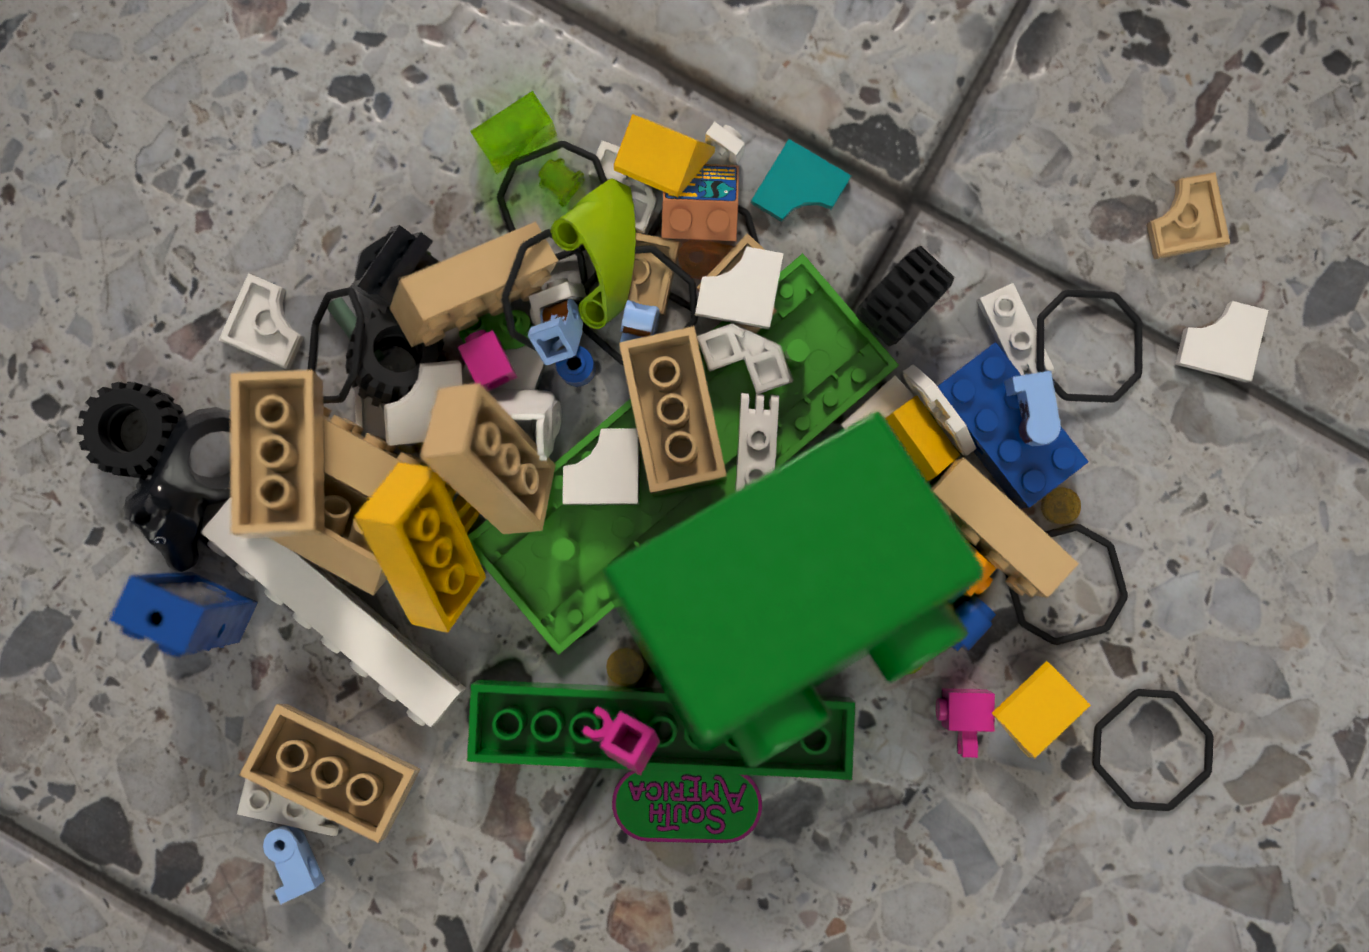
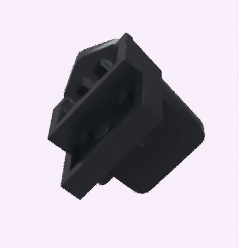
M401 225L391 227L386 236L379 238L360 251L355 271V280L350 287L377 304H387L390 306L400 279L440 263L428 251L433 240L422 232L411 234Z

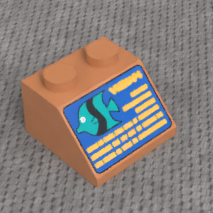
M705 164L678 198L663 192L661 238L736 241L739 166Z

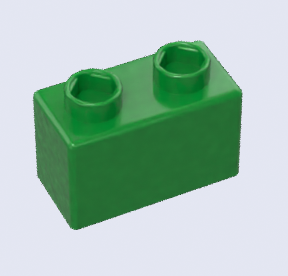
M876 411L612 562L604 568L603 575L612 603L695 745L702 751H709L732 738L747 765L753 768L831 720V713L815 689L819 684L867 655H870L885 681L893 683L968 636V630L951 604L982 578L983 567L881 412Z

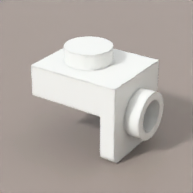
M714 121L706 132L705 143L714 146L715 153L706 164L736 166L744 154L745 143L742 141V136L731 126L724 125L722 127Z
M561 278L547 283L546 290L530 295V316L534 325L536 326L541 323L540 313L543 308L567 299H572L575 302L583 300L586 297L584 285L569 282L568 278Z

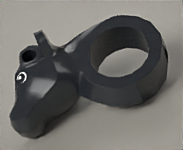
M218 407L205 408L183 417L170 434L150 480L140 476L136 484L137 490L130 493L125 499L124 515L143 533L149 543L161 552L168 567L175 571H186L194 567L198 561L197 539L206 506L225 502L231 497V471L222 476L205 477L190 470L188 463L191 448L200 438L209 433L220 431L231 433L230 410Z

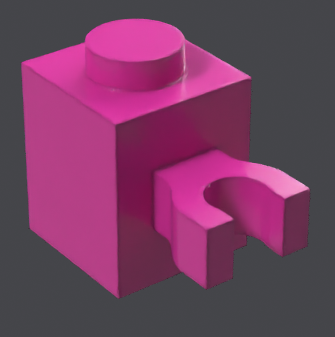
M485 330L474 332L465 338V344L458 346L474 382L480 383L488 392L518 378L498 336L493 330L487 333Z
M942 688V698H937L936 700L937 720L941 721V726L948 731H958V754H961L962 757L978 758L977 731L995 732V717L992 715V712L995 710V693L987 689Z
M597 706L593 713L597 718L604 720L603 727L600 730L594 731L585 726L582 731L583 735L593 741H602L600 747L609 758L641 775L660 742L655 730L621 711L613 722L609 714Z

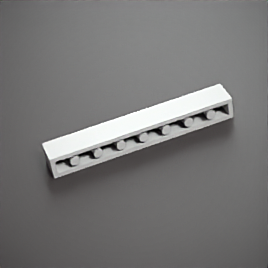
M231 497L201 531L209 539L207 545L214 552L222 557L228 555L238 564L235 568L241 575L251 581L255 579L266 587L264 593L268 598L279 605L284 603L294 611L292 617L300 625L307 629L313 627L323 636L321 642L328 649L335 653L341 651L352 660L349 665L355 672L365 678L369 675L380 684L378 690L389 700L395 702L398 699L408 708L406 711L407 715L421 726L427 724L429 727H432L438 723L466 689L465 686L328 570L270 538L244 539L231 534Z

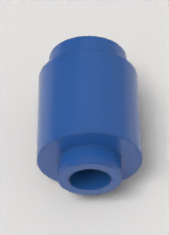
M578 346L576 356L556 362L558 374L570 386H584L595 375V362L589 351L584 347ZM580 359L581 366L579 369L570 370L568 368L571 361Z
M974 595L968 601L963 600L955 609V612L968 630V636L952 646L957 652L961 648L969 651L993 625L991 621L996 616L982 600Z

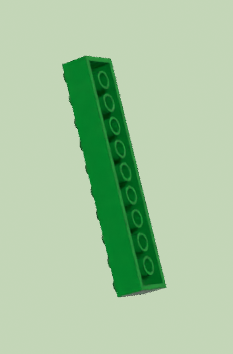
M477 680L471 684L467 762L629 769L605 754L600 747L602 741H593L582 733L585 726L594 731L600 730L603 727L604 720L597 718L593 713L598 706L609 714L613 722L621 711L655 730L660 742L644 770L852 780L855 701L850 697L820 696L831 713V720L758 766L751 768L747 765L732 738L712 750H700L692 740L663 688Z

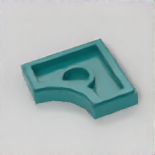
M788 139L750 204L780 222L792 211L803 206L819 205L832 210L848 184L851 175Z

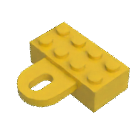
M398 462L354 518L410 623L449 633L486 579V574L467 535V532L480 513L460 494L453 502L456 490L432 468Z

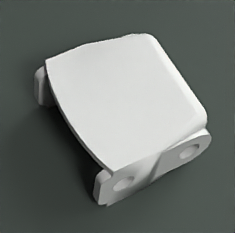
M495 388L489 391L491 396L537 444V453L540 461H546L553 451L555 438L561 427L562 410L560 401L556 400L555 395L547 390Z

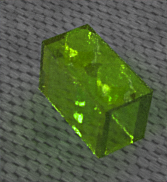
M533 91L470 131L477 146L496 174L508 168L514 159L531 153L557 136L552 119Z

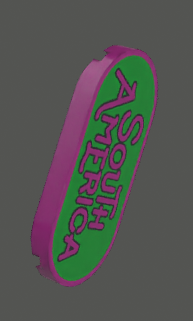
M630 770L620 779L615 787L612 798V810L619 827L626 834L640 841L733 843L748 836L757 826L762 813V798L757 785L748 775L643 770L641 775Z

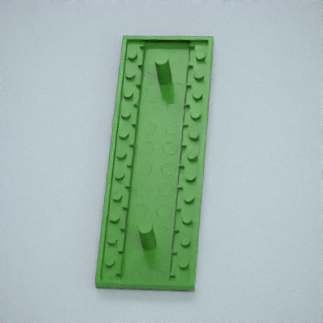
M803 253L780 272L774 308L777 311L771 319L770 328H761L757 333L781 345L794 380L786 385L760 393L764 394V410H769L770 408L769 400L771 395H779L775 469L789 460L899 366ZM722 321L712 330L726 326L728 324H731L732 322ZM698 342L727 481L653 497L650 493L640 445L639 505H564L563 466L579 463L588 457L598 444L601 429L637 428L631 399H629L554 463L556 466L542 531L502 534L486 520L468 535L480 563L558 655L615 608L609 597L603 575V570L606 566L735 492L741 393H748L750 398L748 409H755V396L757 394L744 359L709 372Z

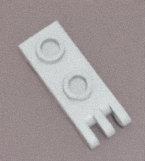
M1011 283L979 298L977 303L998 346L1019 373L1025 375L1023 372L1025 370L1028 374L1038 373L1037 331L1014 284ZM1044 348V369L1054 374V367Z
M741 393L735 492L775 469L779 395H771L769 400L770 408L769 410H764V394H756L755 409H748L750 403L749 394Z
M245 778L237 811L238 815L325 835H338L339 826L325 823L328 818Z

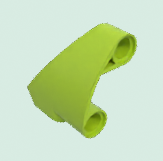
M610 178L588 193L569 212L555 220L551 226L552 238L561 249L573 251L583 244L591 257L600 285L580 302L578 311L583 322L593 329L604 327L623 311L627 303L634 268L636 227L631 187L613 178Z

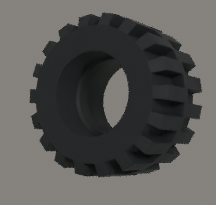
M922 246L916 247L905 255L858 307L856 317L888 347L895 345L952 286L954 276Z
M390 306L387 307L385 313H382L380 309L372 311L370 319L364 316L360 370L352 388L359 386L358 395L363 400L368 396L373 399L371 405L378 408L380 403L389 404L399 401L411 391L417 381L420 364L445 361L446 351L442 350L445 344L444 340L441 339L429 346L421 343L411 347L392 314ZM355 327L351 334L346 354V374H350L352 370ZM384 346L401 347L412 355L416 367L406 372L390 371L377 361L374 351Z
M128 381L127 384L122 382L111 383L112 389L103 386L97 390L98 398L90 396L85 402L90 406L88 410L80 411L78 418L84 419L83 426H77V434L84 437V440L79 442L81 450L90 451L86 458L90 463L99 464L98 469L103 472L135 478L152 476L170 434L176 424L182 419L179 417L184 412L179 404L172 403L174 398L167 393L161 392L162 390L136 382ZM140 410L147 422V434L142 444L129 452L121 440V426L129 414Z

